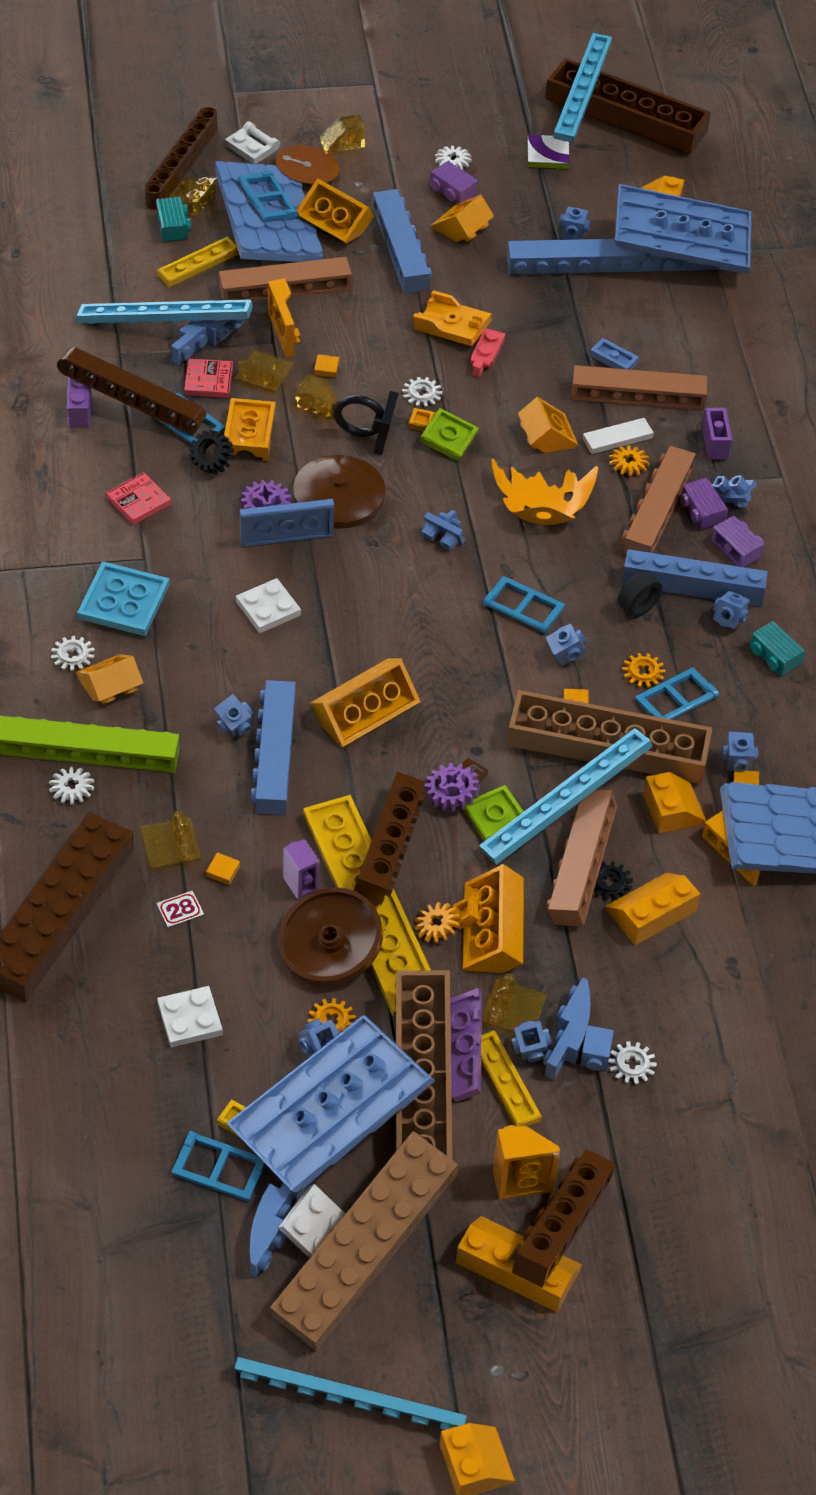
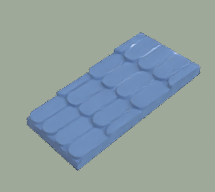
M215 161L214 169L241 259L289 262L323 259L322 247L316 234L317 230L313 224L299 216L292 219L284 218L263 221L238 181V177L271 170L296 210L305 198L301 182L283 174L277 165L265 166L264 164ZM269 180L249 183L255 194L275 191ZM281 198L260 201L266 212L287 209Z
M619 184L615 234L616 246L625 250L647 252L652 256L682 259L689 263L716 266L717 269L751 274V211Z
M738 782L725 783L720 787L732 869L816 874V787L806 789L774 784L762 786Z
M363 1015L229 1120L227 1124L290 1190L297 1192L308 1186L331 1164H336L369 1133L375 1132L398 1110L404 1109L435 1080L375 1023Z

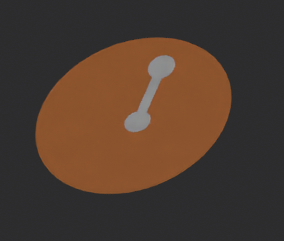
M296 145L286 147L278 152L275 159L278 169L283 174L302 183L314 184L317 178L327 183L335 179L340 171L339 164L333 156L311 146Z

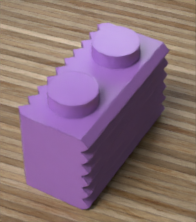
M450 161L445 162L430 172V186L434 191H439L445 195L449 201H454L458 204L473 198L477 194V179H474V177H471V175H468V173H465V171H462V169H459Z
M68 377V426L70 428H88L91 426V388Z
M706 408L701 429L706 445L707 458L728 459L730 458L733 439L727 409Z
M701 478L700 480L683 485L682 493L680 494L681 505L687 507L693 523L698 524L700 530L718 525L719 523L721 524L722 521L727 519L728 508L708 478Z
M734 515L713 528L712 543L718 549H721L736 566L745 567L763 556L765 547L763 539L759 535L753 534L749 530L748 525L744 521L737 519Z
M303 839L299 842L290 843L283 849V878L295 897L301 899L319 889V859H317V855H314V851L307 844V840Z

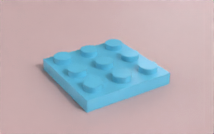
M102 561L77 611V619L146 636L168 590L170 578Z

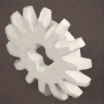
M445 146L443 147L444 150L439 149L438 154H435V158H437L435 162H441L439 166L450 161V163L463 170V166L468 168V163L472 162L470 159L471 154L466 149L461 150V147H457L455 150L454 146H451V149ZM456 156L455 160H451V157Z
M417 377L416 381L413 379L409 380L411 385L404 384L406 389H402V393L406 394L403 395L404 399H410L408 403L412 404L417 401L416 406L418 407L423 402L424 407H427V402L434 405L435 401H440L441 397L439 396L442 395V391L438 390L441 389V386H434L436 384L435 380L430 382L427 377L425 380ZM421 390H425L426 394L420 396L419 392H421Z
M72 636L71 640H67L64 637L62 638V644L58 641L55 643L58 649H51V652L55 653V655H51V659L57 660L54 662L56 666L63 664L61 667L63 670L69 665L71 671H74V665H77L82 670V664L90 665L91 662L88 660L94 659V655L91 654L95 651L94 647L88 648L91 642L88 641L84 644L83 637L79 640H75V636ZM74 650L77 651L78 657L73 656L72 658H69V654L67 652L72 653Z
M70 767L69 774L64 769H60L63 776L60 774L53 775V778L57 780L49 781V785H55L49 791L50 793L56 792L53 796L54 799L62 797L60 803L64 804L66 800H69L70 805H73L74 800L77 799L81 803L84 802L83 796L88 798L91 796L87 790L94 791V786L90 785L94 783V779L87 778L90 776L89 772L81 774L82 768H79L74 773L73 767ZM73 780L74 783L79 784L75 785V789H71L69 786L65 787L68 785V781Z
M630 1041L626 1042V1048L618 1044L619 1052L614 1050L610 1052L615 1059L609 1058L608 1063L616 1065L610 1067V1071H619L615 1076L616 1079L625 1075L624 1082L628 1084L630 1077H633L635 1085L639 1084L638 1077L646 1082L648 1081L646 1075L653 1076L655 1073L649 1069L657 1066V1063L650 1062V1060L655 1058V1055L647 1056L646 1053L649 1048L646 1046L643 1050L640 1049V1043L638 1042L635 1047L631 1046ZM630 1058H634L635 1062L640 1065H636L635 1069H630V1066L625 1064V1062H629Z

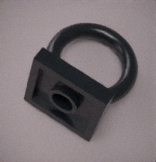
M389 392L385 410L378 402L363 395L345 396L337 401L334 406V419L338 426L349 434L360 437L378 434L373 453L382 455L399 393ZM350 404H361L369 407L376 413L373 425L361 428L348 423L342 415L343 408Z

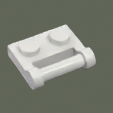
M248 121L242 129L225 139V146L250 163L257 164L277 151L280 147V141L269 137L257 129L255 124ZM250 135H253L254 137L265 143L266 146H263L262 144L251 138Z

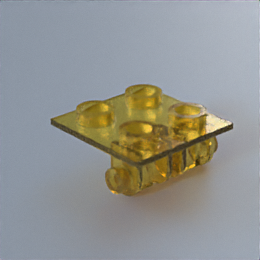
M217 177L184 179L170 197H181L183 205L187 204L189 206L191 214H200L216 193V185L214 183Z
M253 350L248 359L240 360L238 369L241 370L235 377V380L276 393L294 363Z
M175 811L171 821L141 826L151 869L201 859L191 817L187 818L186 814L182 811Z
M507 973L501 977V980H496L482 1016V1023L515 1033L514 1028L519 1027L521 1023L538 1021L547 994L517 985L515 976Z

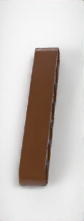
M204 107L199 110L145 184V205L148 208L155 210L157 199L161 200L171 196L217 132V111L214 108Z
M68 348L57 362V368L61 374L186 433H195L206 418V411L200 405L79 348Z

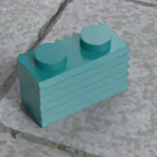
M181 197L157 199L156 212L162 242L188 239V232L191 231L190 218L186 219L188 217L187 204L183 205Z
M774 621L761 627L760 630L754 631L750 642L752 652L756 656L763 658L772 671L779 673V676H783L803 664L806 651Z

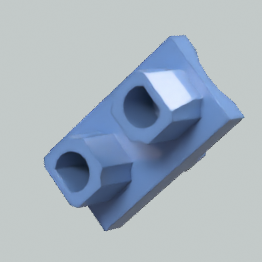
M742 475L735 476L730 481L725 476H718L712 486L724 503L733 502L737 508H744L748 501H751L750 493L752 489L756 488L757 483L755 480H745Z
M451 510L448 514L441 512L439 517L427 512L424 516L426 522L422 529L424 538L433 541L437 534L440 533L443 535L440 544L449 551H452L457 543L463 545L466 540L463 537V530L460 529L462 522L457 520L458 513Z

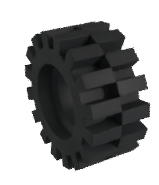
M206 430L202 431L203 436L197 434L198 440H192L191 443L194 444V447L189 449L193 453L190 454V459L193 460L192 463L209 474H218V471H225L223 466L229 467L228 460L233 461L234 458L230 455V453H234V449L231 448L233 444L229 441L230 439L214 430H209V432ZM217 444V455L212 460H207L205 457L206 450L210 445Z

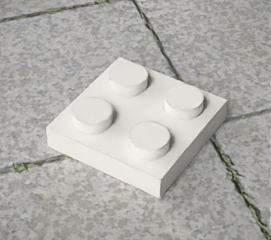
M277 578L236 595V603L259 634L301 616L300 607Z
M209 986L157 998L170 1048L223 1035V1029Z
M313 1184L307 1188L278 1229L311 1258L345 1216V1213Z

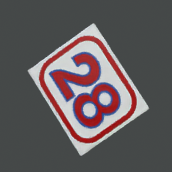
M193 891L156 903L167 927L204 915Z

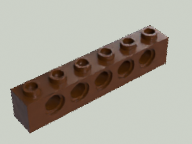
M398 771L394 777L353 890L365 896L369 901L382 905L385 895L391 896L395 885L391 878H397L402 864L397 861L398 859L403 860L408 846L404 845V841H410L414 830L413 827H410V824H416L420 813L416 806L421 807L426 793L422 791L425 781Z
M587 1149L580 1158H574L569 1169L570 1174H564L558 1185V1192L553 1191L546 1204L548 1206L547 1209L541 1208L535 1220V1227L530 1225L523 1238V1245L518 1243L511 1256V1259L515 1261L511 1273L543 1288L609 1185L616 1163Z

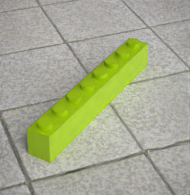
M0 716V755L176 772L180 751L179 734L154 732L144 729L106 727L95 724L86 725L72 722L48 721L46 719L38 720Z

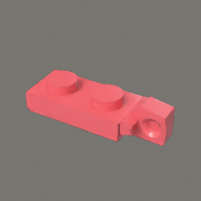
M488 328L483 331L470 360V363L473 364V376L480 377L485 367L492 368L505 341L506 333Z

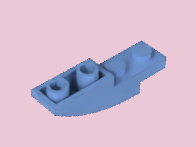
M243 320L191 321L179 329L180 339L171 345L172 362L179 366L197 350L203 348L207 342L215 346L221 340L226 339L235 329H238L243 324Z
M585 978L581 979L578 986L573 985L568 995L569 1002L567 1006L562 1005L556 1017L559 1020L558 1034L554 1042L556 1046L553 1051L548 1050L543 1060V1064L546 1065L544 1076L553 1081L565 1060L576 1064L584 1045L591 1005L588 980Z
M285 1183L282 1184L280 1189L272 1184H269L257 1208L250 1236V1270L252 1277L257 1278L261 1270H267L272 1261L273 1251L275 1248L280 1249L283 1245L286 1235L278 1227L291 1211L290 1205L293 1200H298L303 1194L304 1189L294 1192Z

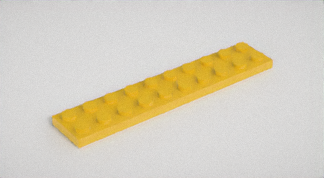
M351 795L303 808L304 818L335 887L354 890L372 840ZM393 888L390 897L385 895L382 905L371 902L382 922L383 941L381 949L370 967L392 1016L396 1017V971H429L431 969Z

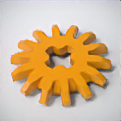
M627 445V450L619 446V450H613V455L609 456V459H612L609 464L616 465L613 470L619 469L621 475L628 473L629 476H632V473H636L638 476L640 475L639 470L645 472L647 470L645 466L650 464L646 461L649 460V456L644 455V450L637 452L638 447L631 450L630 445ZM633 457V461L630 463L626 462V459Z
M637 653V658H634L632 655L629 656L631 662L624 661L627 667H622V671L626 672L624 674L625 678H632L629 681L631 684L638 680V687H641L642 682H645L646 687L650 688V682L657 686L659 684L657 680L664 679L661 675L665 674L666 670L660 669L664 664L663 662L657 664L658 657L652 659L648 653L646 656ZM639 668H648V674H639Z
M437 902L435 910H433L430 904L427 905L430 912L420 910L419 914L424 917L415 918V922L419 923L414 927L415 931L421 929L418 936L421 938L426 934V942H429L431 937L434 938V943H438V938L442 937L444 941L448 940L446 935L448 933L454 935L456 932L452 928L460 926V923L454 921L460 919L459 914H453L457 909L455 907L448 909L449 903L444 904L441 908V903ZM435 917L440 919L442 917V924L440 926L436 924L431 926L433 924L432 919Z
M332 998V1003H327L326 999H323V1006L315 1003L314 1007L317 1011H309V1015L314 1017V1019H308V1023L320 1018L321 1022L327 1021L326 1016L334 1017L336 1015L337 1024L335 1026L339 1034L353 1024L349 1021L356 1019V1015H349L353 1008L350 1006L345 1009V1001H342L340 1005L336 1004V998Z

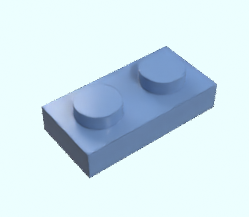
M604 338L590 350V357L615 369L632 370L639 361V357Z

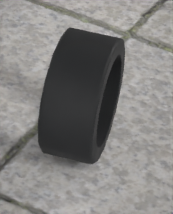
M640 572L630 578L622 587L617 598L618 605L632 618L640 617L651 610L657 603L663 590L662 584L649 572Z

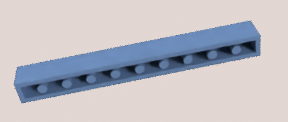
M615 239L508 241L507 247L509 275L719 270L716 266L694 264L682 259L652 256L647 252L621 249L619 246H616Z

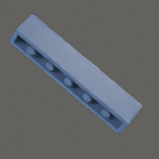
M398 189L373 192V211L403 293L429 290L432 271L430 267L427 268V259L425 253L421 252L420 239H416L415 226L411 225L410 213L405 210L404 197H400Z
M627 549L622 585H625L630 578L640 572H649L662 584V592L716 600L718 597L721 598L728 591H731L749 599V605L762 607L768 571Z
M266 680L265 690L260 691V705H264V709H259L258 724H262V729H257L256 743L260 744V748H255V763H259V766L253 769V783H257V788H252L251 803L256 804V814L286 815L296 682Z

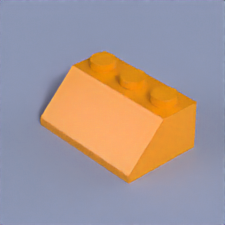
M318 178L297 208L300 218L346 244L361 236L374 218L368 206Z
M664 873L606 905L604 909L632 943L637 945L696 912L700 892L686 876Z
M510 1125L503 1129H498L492 1169L498 1199L553 1192L560 1156L559 1146L527 1126L517 1127Z

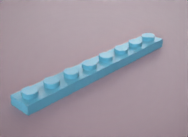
M596 33L592 34L555 128L554 139L574 143L610 49L612 37Z
M251 300L82 304L77 314L78 323L115 324L117 322L157 323L159 321L199 322L202 320L222 321L233 319L242 321L249 319L253 306Z
M634 728L480 844L479 847L482 853L496 865L648 751L652 747L651 741Z
M240 1357L237 1358L235 1370L241 1373L240 1378L248 1381L257 1382L259 1377L269 1380L268 1385L280 1389H286V1385L298 1387L297 1393L314 1397L315 1392L325 1394V1400L342 1404L343 1399L355 1402V1408L365 1411H371L372 1407L383 1409L382 1414L398 1419L400 1414L411 1416V1422L428 1426L430 1421L441 1424V1430H447L464 1425L467 1421V1415Z

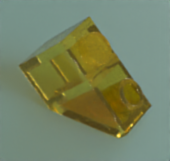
M359 114L339 117L319 137L325 153L365 146V126Z
M307 373L296 389V406L335 420L333 409L338 400L328 380Z

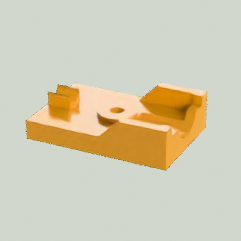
M283 278L268 281V315L284 355L288 358L294 357V343L300 342L298 337L300 333L298 328H295L286 304L287 300L291 297V292L286 279Z
M434 290L431 293V298L428 300L425 312L413 315L414 330L473 346L492 321L491 313L461 305L452 295Z
M231 398L224 436L228 437L229 441L233 444L231 448L234 449V453H230V455H236L241 450H247L252 452L255 457H262V461H268L276 402Z

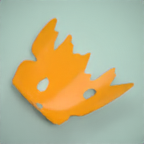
M492 458L491 460L496 483L500 490L508 497L503 498L506 507L518 518L539 526L558 525L575 519L576 517L572 515L587 502L598 474V466H596L580 481H577L576 474L571 473L568 469L563 486L558 488L556 485L549 487L540 472H537L535 477L526 479L515 468L511 467V484L504 470L498 467L495 459ZM573 492V497L570 501L567 502L563 499L565 493Z

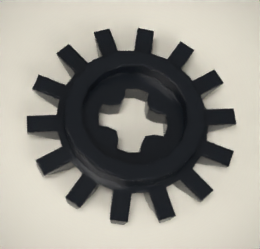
M603 861L594 891L598 890L596 893L597 897L606 893L605 900L609 899V894H612L613 898L617 900L619 899L617 893L624 896L627 894L624 890L632 889V886L627 884L632 883L633 878H626L630 871L623 872L624 866L622 864L616 867L613 861H611V865H606L605 861ZM608 877H613V881L617 883H612V886H607V883L602 880H607Z

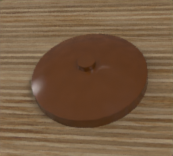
M329 455L309 462L298 472L293 485V498L295 503L333 499L334 528H351L370 521L379 513L385 500V484L377 469L366 461L347 455Z
M325 888L304 896L289 909L279 930V950L286 966L299 979L320 986L338 985L358 977L374 962L382 946L383 926L376 908L362 894L346 888Z

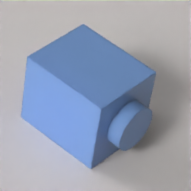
M587 1025L580 1063L581 1067H587L593 1071H607L614 1030Z

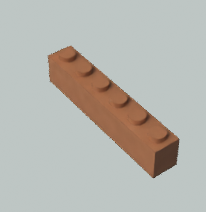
M347 257L219 271V288L222 300H251L254 302L268 300V281L285 278L291 292V297L351 290L352 274Z
M574 365L571 400L704 410L707 376Z
M673 446L669 447L666 454L662 453L658 465L660 467L659 469L655 468L652 474L651 481L653 482L652 484H647L644 491L645 498L644 500H639L636 509L637 514L631 516L629 522L630 529L629 531L625 530L621 539V543L624 544L623 554L627 555V549L648 553L654 552L680 498L683 485L687 483L691 475L695 453Z
M595 790L576 804L575 819H572L570 824L571 833L569 838L565 840L564 857L559 861V874L557 879L555 878L553 881L552 898L547 902V913L551 915L554 925L584 926L617 810V803L612 790Z

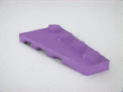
M479 988L450 998L452 1098L455 1102L481 1093L482 992Z

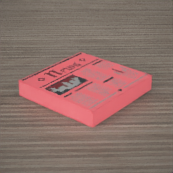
M189 359L184 389L185 396L229 398L233 361Z
M144 472L106 492L107 499L133 525L171 505V499Z

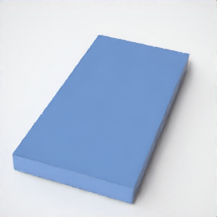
M333 499L240 509L241 547L333 537Z

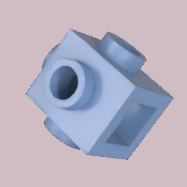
M568 206L565 215L561 214L559 227H562L561 239H583L585 232H589L591 220L587 219L588 210Z
M728 591L721 598L718 597L713 606V611H715L713 620L719 622V625L724 628L735 629L740 623L745 622L749 613L747 608L750 600L737 593Z
M571 623L545 637L561 666L575 661L587 653L583 645L587 642L580 629L576 631Z
M234 694L214 708L215 716L219 719L217 724L225 734L229 732L234 738L236 735L239 734L241 736L250 730L253 723L251 716L253 711L245 701L240 703Z
M728 732L726 745L722 746V760H726V770H735L737 772L752 770L753 762L758 761V747H754L753 733Z
M320 1018L305 1024L306 1029L298 1033L301 1038L299 1040L300 1047L308 1057H311L339 1035V1031L332 1020L321 1022Z
M527 1021L521 1023L519 1027H515L516 1037L511 1038L515 1054L521 1053L523 1061L535 1062L543 1059L544 1055L548 1052L547 1045L552 1044L548 1029L543 1030L540 1021ZM529 1041L536 1042V1044L527 1046Z

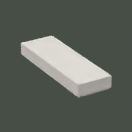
M641 418L584 433L583 441L590 453L595 454L618 448L619 446L652 439L654 432L646 419Z

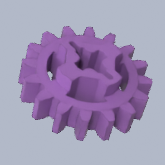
M261 480L259 485L253 482L252 488L246 486L245 492L241 493V509L291 504V495H288V489H282L281 483L274 485V480H271L269 484H266L265 480Z
M449 763L448 768L440 765V771L432 770V776L426 777L425 793L427 794L428 802L433 801V807L441 805L442 811H445L447 807H451L452 812H455L458 806L464 810L465 803L472 805L473 798H478L480 787L477 774L472 773L470 767L464 770L461 763L457 767H453V764Z

